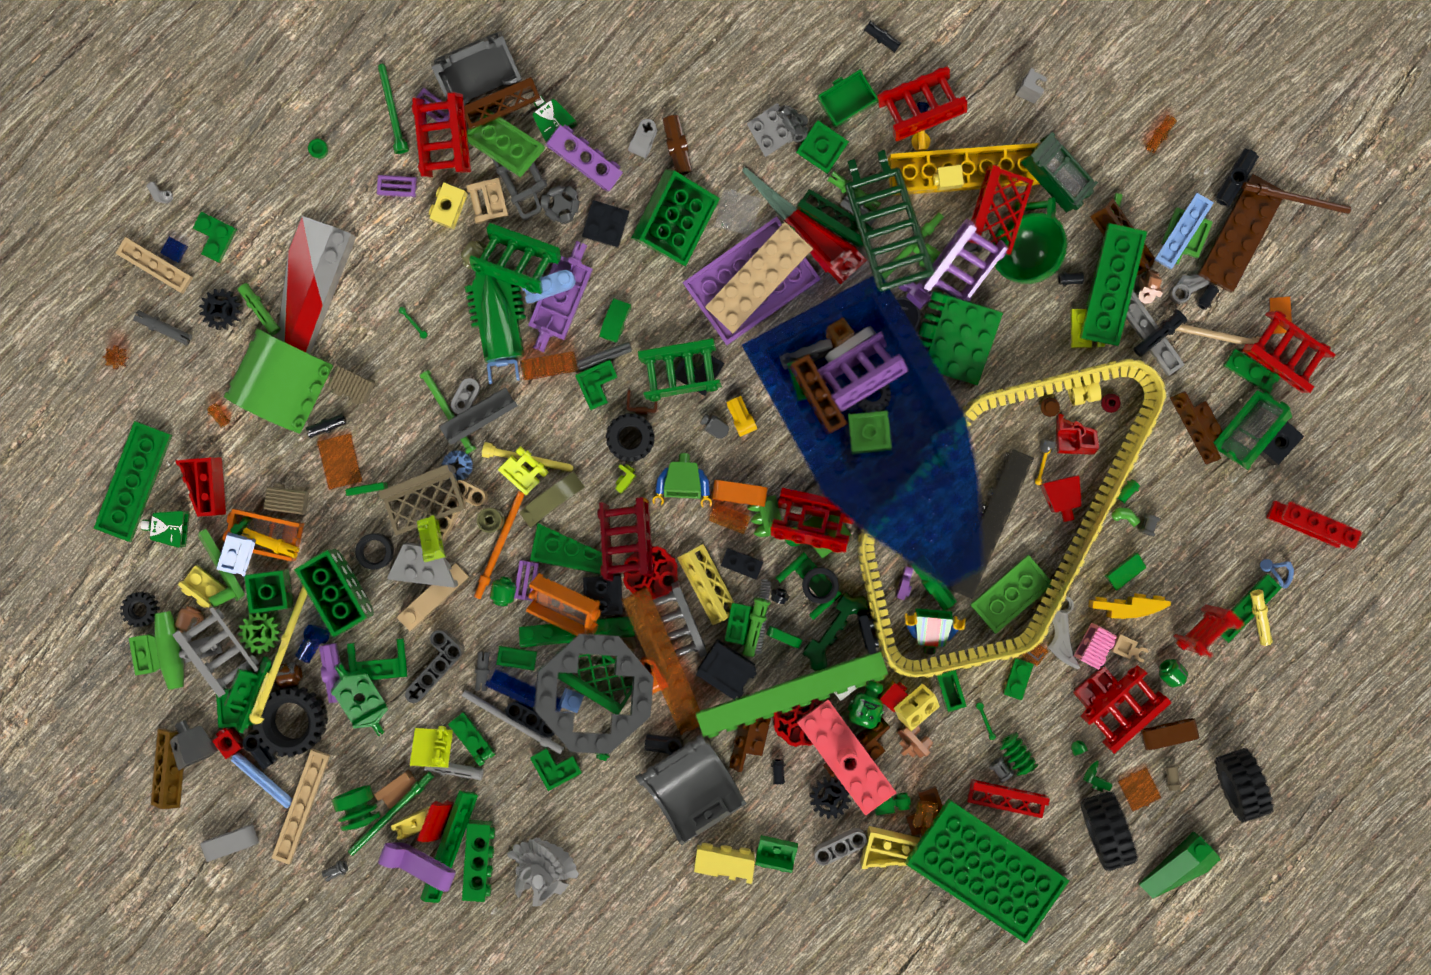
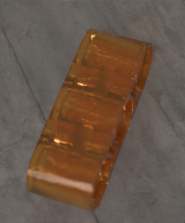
M565 352L520 361L523 380L578 371L575 352Z

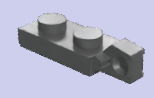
M830 338L820 340L814 345L802 347L795 352L780 356L784 370L788 369V363L795 362L808 354L813 362L825 358L833 350Z

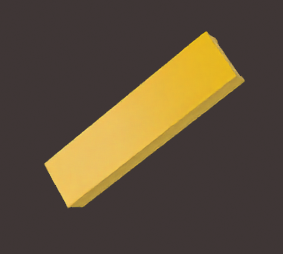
M1040 143L894 153L888 157L890 169L900 168L909 195L981 189L986 169L991 165L999 166L1000 169L1034 180L1032 186L1041 185L1021 163L1023 159L1033 153L1031 150ZM961 165L963 186L961 188L938 191L937 185L934 186L933 174H936L937 168ZM1000 174L998 181L1001 188L1010 183L1006 176ZM895 176L889 178L890 187L897 186ZM1022 181L1015 183L1016 187L1027 185V183Z

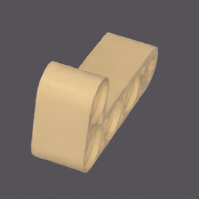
M457 480L458 484L462 483L466 488L462 494L464 503L468 502L474 506H482L487 502L488 494L485 490L465 480ZM476 492H480L483 496L482 501L479 503L474 500ZM451 496L450 501H455L458 507L459 503L457 498ZM443 506L440 507L437 515L440 513ZM461 511L444 517L448 520V526L446 528L440 526L441 532H444V534L441 533L443 545Z

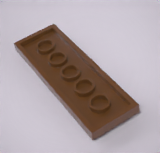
M1254 174L1250 175L1247 180L1248 183L1256 185L1261 183L1268 185L1269 188L1282 190ZM1242 190L1198 275L1230 293L1234 292L1283 199L1268 195L1259 196L1255 192Z

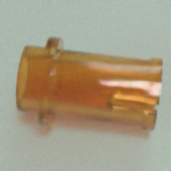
M214 403L207 408V414L214 418L220 428H223L231 421L220 409L221 406Z

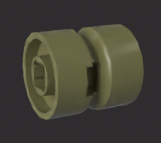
M486 508L477 517L479 529L486 533L501 530L505 523L503 512L497 508Z

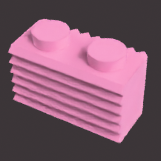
M1091 623L1074 657L1099 670L1100 666L1104 665L1109 649H1112L1115 645L1117 636Z

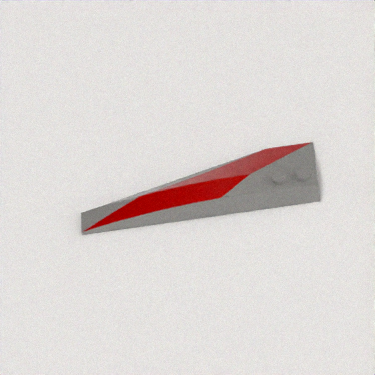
M302 216L288 251L279 319L281 330L277 334V339L311 354L356 237L354 235Z

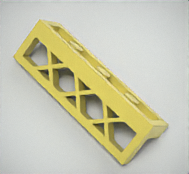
M704 544L677 557L712 625L729 618L730 612L726 613L723 606L724 603H727L731 609L734 601ZM697 551H700L703 561L698 560L695 554ZM706 569L711 571V578L707 577L705 573ZM715 586H718L721 590L720 595L716 594Z

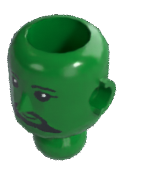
M869 680L866 682L867 685H865V694L858 693L854 700L850 701L848 717L852 723L873 729L877 726L878 722H881V717L884 713L882 711L883 703L878 699L879 694L883 691V685Z

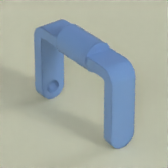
M504 358L498 359L495 362H489L487 364L489 384H493L491 366H508L514 363L516 379L520 381L518 361Z

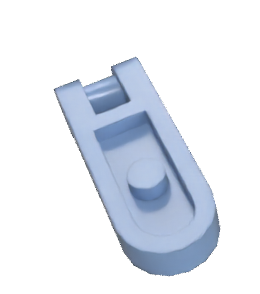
M561 270L541 277L542 294H534L522 288L526 293V303H533L570 290L576 282L574 274L568 270Z

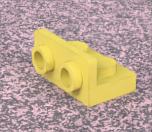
M198 565L194 566L184 581L178 583L184 594L192 595L197 599L196 602L204 608L213 607L208 598L227 588Z

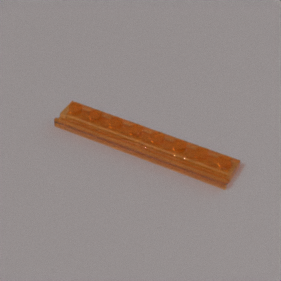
M648 588L633 593L627 598H622L623 605L680 735L700 727L696 712L700 711Z

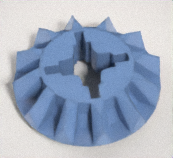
M451 451L444 457L442 466L456 463L458 459L459 464H462L465 468H458L455 477L457 480H464L472 472V460L463 451Z

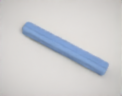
M237 752L233 755L231 761L282 806L285 808L291 806L293 798L242 754Z

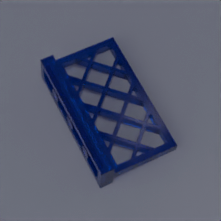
M495 669L493 676L484 685L534 708L536 686L501 670ZM556 696L555 711H561L562 707L558 706L561 700L558 696Z

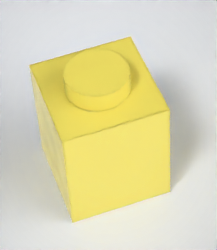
M961 165L940 167L935 171L936 174H933L934 186L937 185L938 191L961 188L964 184Z

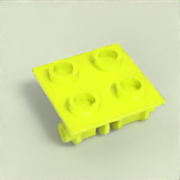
M439 726L438 729L415 728L410 766L448 768L453 730H446L445 726Z

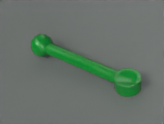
M400 307L399 313L409 320L420 333L422 339H426L428 336L427 332L421 330L408 315L405 307Z
M978 702L976 704V708L980 710L986 728L989 732L988 737L990 740H995L996 735L992 732L987 717L984 713V705L983 703Z

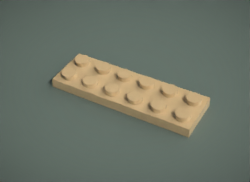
M784 222L705 308L734 334L813 248Z

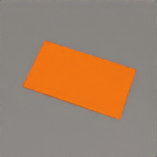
M1290 297L1269 298L1270 312L1278 310L1284 313L1286 319L1292 322ZM1278 325L1273 334L1286 333L1287 331Z

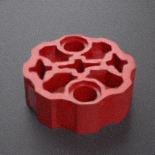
M652 546V552L657 553L660 550L662 551L661 555L666 559L660 558L657 561L652 554L656 576H652L648 583L646 582L648 577L644 576L642 583L635 585V582L640 581L642 577L640 572H624L623 582L626 589H629L635 595V598L639 596L642 601L654 600L670 593L669 591L672 590V586L664 584L663 578L670 575L673 577L674 582L678 581L677 561L661 546ZM632 553L625 560L624 564H628L632 560L638 562L639 553ZM667 562L666 565L661 566L660 571H657L660 563ZM653 580H655L653 587L656 592H654L651 588V583ZM646 586V590L649 593H645L643 596L640 595L641 591L637 588Z
M818 698L811 700L809 707L804 710L801 709L807 707V705L800 707V704L792 706L793 710L785 713H782V711L775 712L773 727L777 735L785 740L787 744L794 747L813 745L810 739L803 737L804 731L798 726L797 714H801V716L806 715L814 709V703L819 705L823 700L819 701ZM781 714L786 715V716H789V715H791V714H794V715H792V716H790V717H788V718H785L784 716H781ZM779 720H781L784 725L788 724L786 725L787 732H785L782 728L778 729L780 727Z

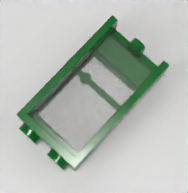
M1257 390L1214 442L1218 452L1249 470L1252 463L1286 422L1292 418L1290 407L1282 401L1280 403L1275 401L1271 394L1267 392L1262 393Z

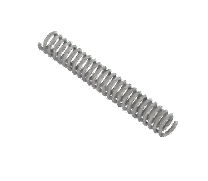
M761 579L763 582H761L762 585L760 587L762 588L760 590L762 591L759 592L761 593L759 598L768 600L771 582L768 579ZM766 621L762 623L758 646H756L757 649L755 650L757 652L755 654L762 653Z

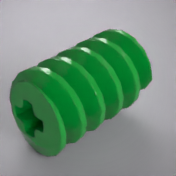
M1014 732L1001 740L1002 745L999 749L1007 750L1003 755L1004 757L1011 756L1008 763L1015 762L1012 769L1019 768L1016 775L1020 776L1033 771L1039 764L1035 763L1034 757H1030L1031 752L1026 751L1027 746L1022 744L1023 740L1017 738L1019 734Z

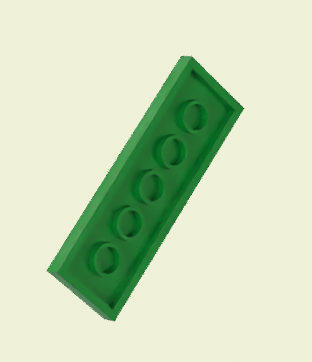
M1111 223L1107 224L1080 338L1119 346L1148 231Z
M134 421L93 529L127 542H132L173 436L172 434Z

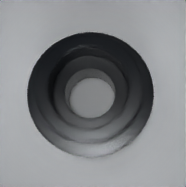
M776 588V590L771 591V600L774 602L785 604L789 600L790 596L786 590Z

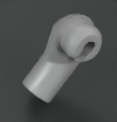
M150 182L146 185L156 202L166 204L173 200V194L168 190H159L156 182Z

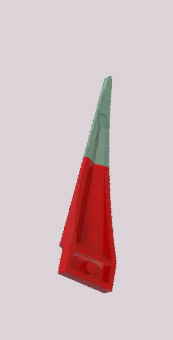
M746 167L742 169L786 224L792 226L796 233L813 248L810 254L825 272L828 271L840 285L867 261L854 246L798 210Z

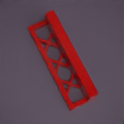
M971 779L967 797L968 803L1043 818L1045 806H1049L1050 798L1044 794ZM974 790L984 792L986 795L980 800L972 799ZM999 795L1003 796L1004 800L999 804H995L990 797ZM1017 799L1021 800L1023 804L1014 808L1010 805L1009 801ZM1030 803L1040 804L1039 812L1030 811L1027 805Z

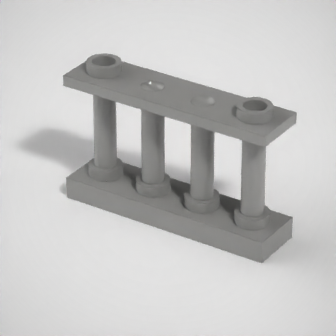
M211 607L209 610L212 615L189 631L181 633L178 630L172 635L217 696L221 697L225 694L223 690L226 688L225 685L234 680L238 668L248 670L252 667L256 672L259 670L256 667L259 663L253 655L248 656L222 621L225 617L219 608L214 610ZM215 621H218L224 630L200 647L192 648L188 643L191 641V638ZM229 636L235 646L211 663L207 662L204 664L200 659L203 656L202 654ZM238 652H241L247 661L222 679L218 678L216 680L212 675L215 672L214 669Z

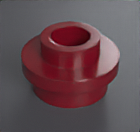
M1107 394L1101 400L1102 409L1108 413L1116 412L1120 408L1121 401L1115 394ZM1109 400L1114 401L1113 407L1109 406Z

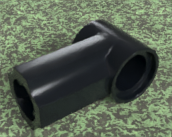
M254 731L244 738L243 747L252 754L264 770L277 761L278 758L275 754L268 752L270 747L263 748L260 745L264 742L262 738L257 740V746L250 743V738L256 739L255 735L259 733Z
M647 733L644 751L671 755L678 750H672L669 746L670 742H677L679 749L684 745L682 739L678 736L670 737Z

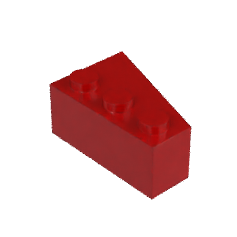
M222 457L175 460L177 466L181 469L183 482L186 483L190 492L188 495L197 517L226 515Z

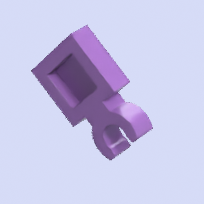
M912 282L899 286L900 290L908 292L906 297L919 309L931 300L932 293L923 288L920 282L917 285Z
M904 567L902 578L896 591V598L905 600V597H909L912 588L909 584L913 568Z

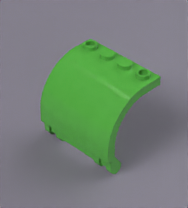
M257 328L255 331L256 336L254 340L250 341L249 348L234 379L231 380L229 384L231 387L228 392H225L224 398L252 414L300 434L334 365L297 349Z

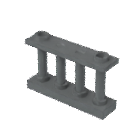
M679 581L671 583L672 590L669 591V594L643 604L638 596L635 598L636 605H633L637 616L641 615L657 652L655 656L657 664L662 666L664 671L668 670L667 661L692 651H698L700 657L708 655ZM672 600L673 602H678L679 607L676 611L649 621L645 611ZM679 617L680 619H685L686 624L684 627L656 638L652 628ZM686 634L692 636L693 641H691V644L663 655L660 644Z

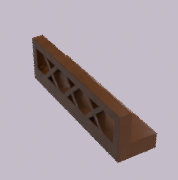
M532 77L465 105V119L469 129L472 130L541 100ZM531 91H533L535 94V96L530 99L522 97V95L527 94ZM517 98L514 106L504 105V103ZM499 106L497 113L493 115L486 112L487 109L490 110ZM481 113L479 121L472 123L470 118Z
M1113 198L1108 200L1104 207L1095 211L1090 216L1103 236H1105L1108 223L1134 228ZM1144 244L1137 276L1148 271L1155 262V257L1146 244Z

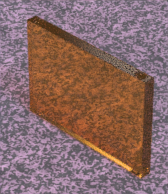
M351 433L317 441L329 490L363 482Z

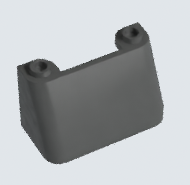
M501 31L431 61V68L446 100L448 99L447 93L463 94L464 106L470 99L502 85L512 86L522 80Z

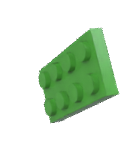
M487 109V111H486V112L489 113V114H492V115L495 114V113H493L492 111H490L489 109ZM501 117L472 130H467L469 144L519 177L527 171L545 150L543 144Z
M1026 555L975 599L970 606L994 634H997L1040 597L1047 588H1050L1051 580L1029 555Z

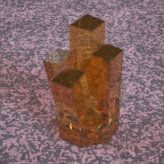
M917 802V810L912 824L915 828L921 827V837L933 825V820L937 816L938 804L936 802Z

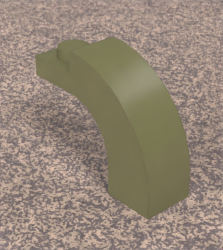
M573 472L530 502L519 513L531 528L557 507L578 494L585 486Z

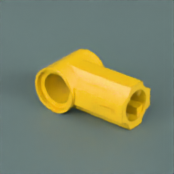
M741 396L726 402L740 437L757 430L753 417L749 414Z

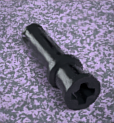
M1175 309L1173 315L1167 320H1162L1160 327L1133 348L1134 352L1142 358L1167 335H1173L1180 325L1186 324L1188 321L1185 315L1180 310Z

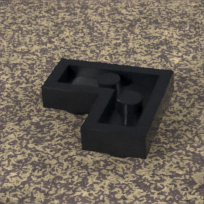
M711 355L715 380L725 363ZM682 360L675 371V378L681 383L688 385L685 362ZM704 362L699 370L693 367L695 383L706 382ZM706 390L697 391L703 396H706L708 393Z

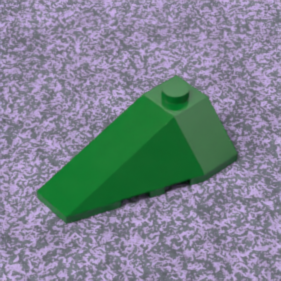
M1193 831L1139 885L1154 899L1206 874L1221 858L1200 835Z

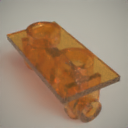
M715 503L709 521L744 534L751 516Z

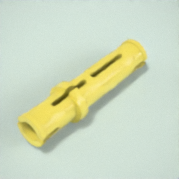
M1253 590L1250 593L1253 603L1252 613L1255 614L1260 644L1268 646L1273 643L1267 617L1268 606L1265 605L1263 591Z

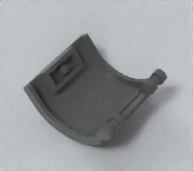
M701 734L692 743H686L684 747L661 762L647 768L645 773L635 776L640 786H644L655 799L681 845H684L747 804L724 763Z

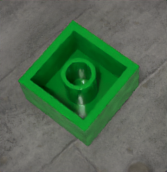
M289 569L244 575L249 614L294 607Z

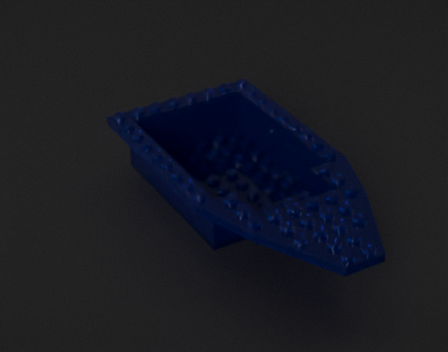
M871 276L741 345L826 498L867 535L945 588L983 569L979 476L967 417L890 289L882 292L878 291L874 277ZM871 326L876 333L881 332L887 345L884 349L892 358L897 355L903 358L907 372L888 383L891 391V401H889V406L885 407L884 411L888 410L892 450L852 454L849 415L865 413L863 409H860L858 403H855L843 410L841 414L847 424L839 430L826 435L807 399L797 402L788 369L784 370L780 356L795 352L802 347H809L820 340H827L829 338L833 349H835L865 328ZM878 353L867 358L875 369L885 363ZM822 358L813 363L818 370L828 364V361ZM861 362L851 368L858 378L869 373ZM845 373L834 378L842 389L852 383ZM826 383L825 385L832 396L833 394H835V392L832 390L829 384ZM876 390L866 396V399L875 402L880 398L881 393Z

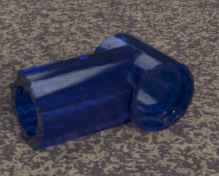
M307 625L303 632L304 640L295 656L305 663H310L320 644H325L330 636L328 628Z

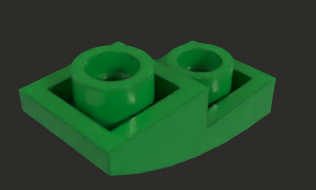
M613 298L599 337L615 343L618 342L625 328L624 323L631 310V304Z

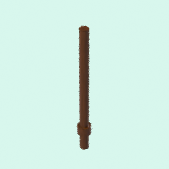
M1244 182L1242 186L1243 190L1255 192L1259 196H1273L1346 214L1351 212L1350 206L1269 188L1268 185L1261 183L1256 185Z

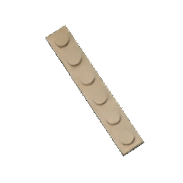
M311 749L272 859L289 865L292 863L331 755Z

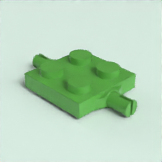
M1178 207L1175 209L1162 240V245L1168 239L1185 210ZM1203 219L1175 264L1179 265L1182 255H1189L1194 258L1199 257L1212 226V221Z

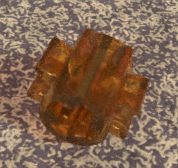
M114 345L113 349L106 348L107 352L102 356L107 361L106 366L113 365V369L116 370L119 369V365L126 367L125 362L127 359H130L125 354L126 349L122 348L119 350L117 345Z

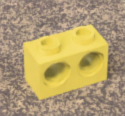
M922 683L894 707V710L899 720L912 731L937 710L940 705L935 694Z

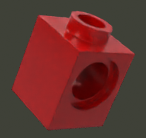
M234 727L228 730L223 728L216 733L217 738L212 741L225 759L232 757L244 748L243 739ZM226 737H228V738L231 739V741H232V745H231V746H228V745L226 744V742H225Z

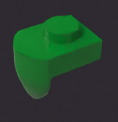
M1095 761L1087 769L1083 780L1093 784L1092 788L1103 792L1104 789L1110 791L1113 784L1096 776L1099 761Z

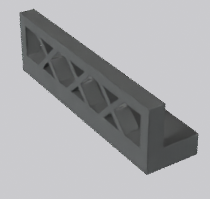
M504 387L439 425V428L448 443L452 445L516 408L518 405L512 399L507 388Z

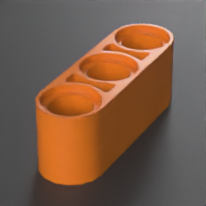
M714 480L711 499L765 507L768 487Z

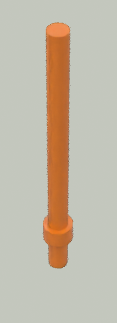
M518 491L485 571L479 577V585L474 594L475 598L481 599L486 586H489L490 576L525 496L521 491Z

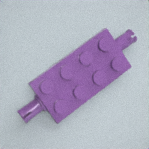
M579 241L575 242L576 244L571 256H568V258L561 256L560 262L558 264L553 263L549 273L550 275L561 270H568L575 276V285L570 290L539 300L528 326L537 329L539 332L533 348L541 352H545L550 337L555 336L565 340L593 269L583 265L581 262L587 245L581 244Z

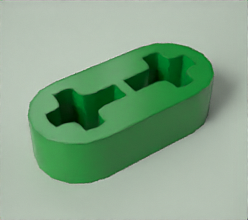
M770 625L766 632V635L798 649L803 641L799 637Z

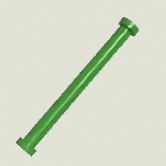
M427 370L419 376L421 379H424L449 420L454 417V414L431 378V372ZM467 436L461 439L462 444L466 448V454L477 449L475 445L471 444Z

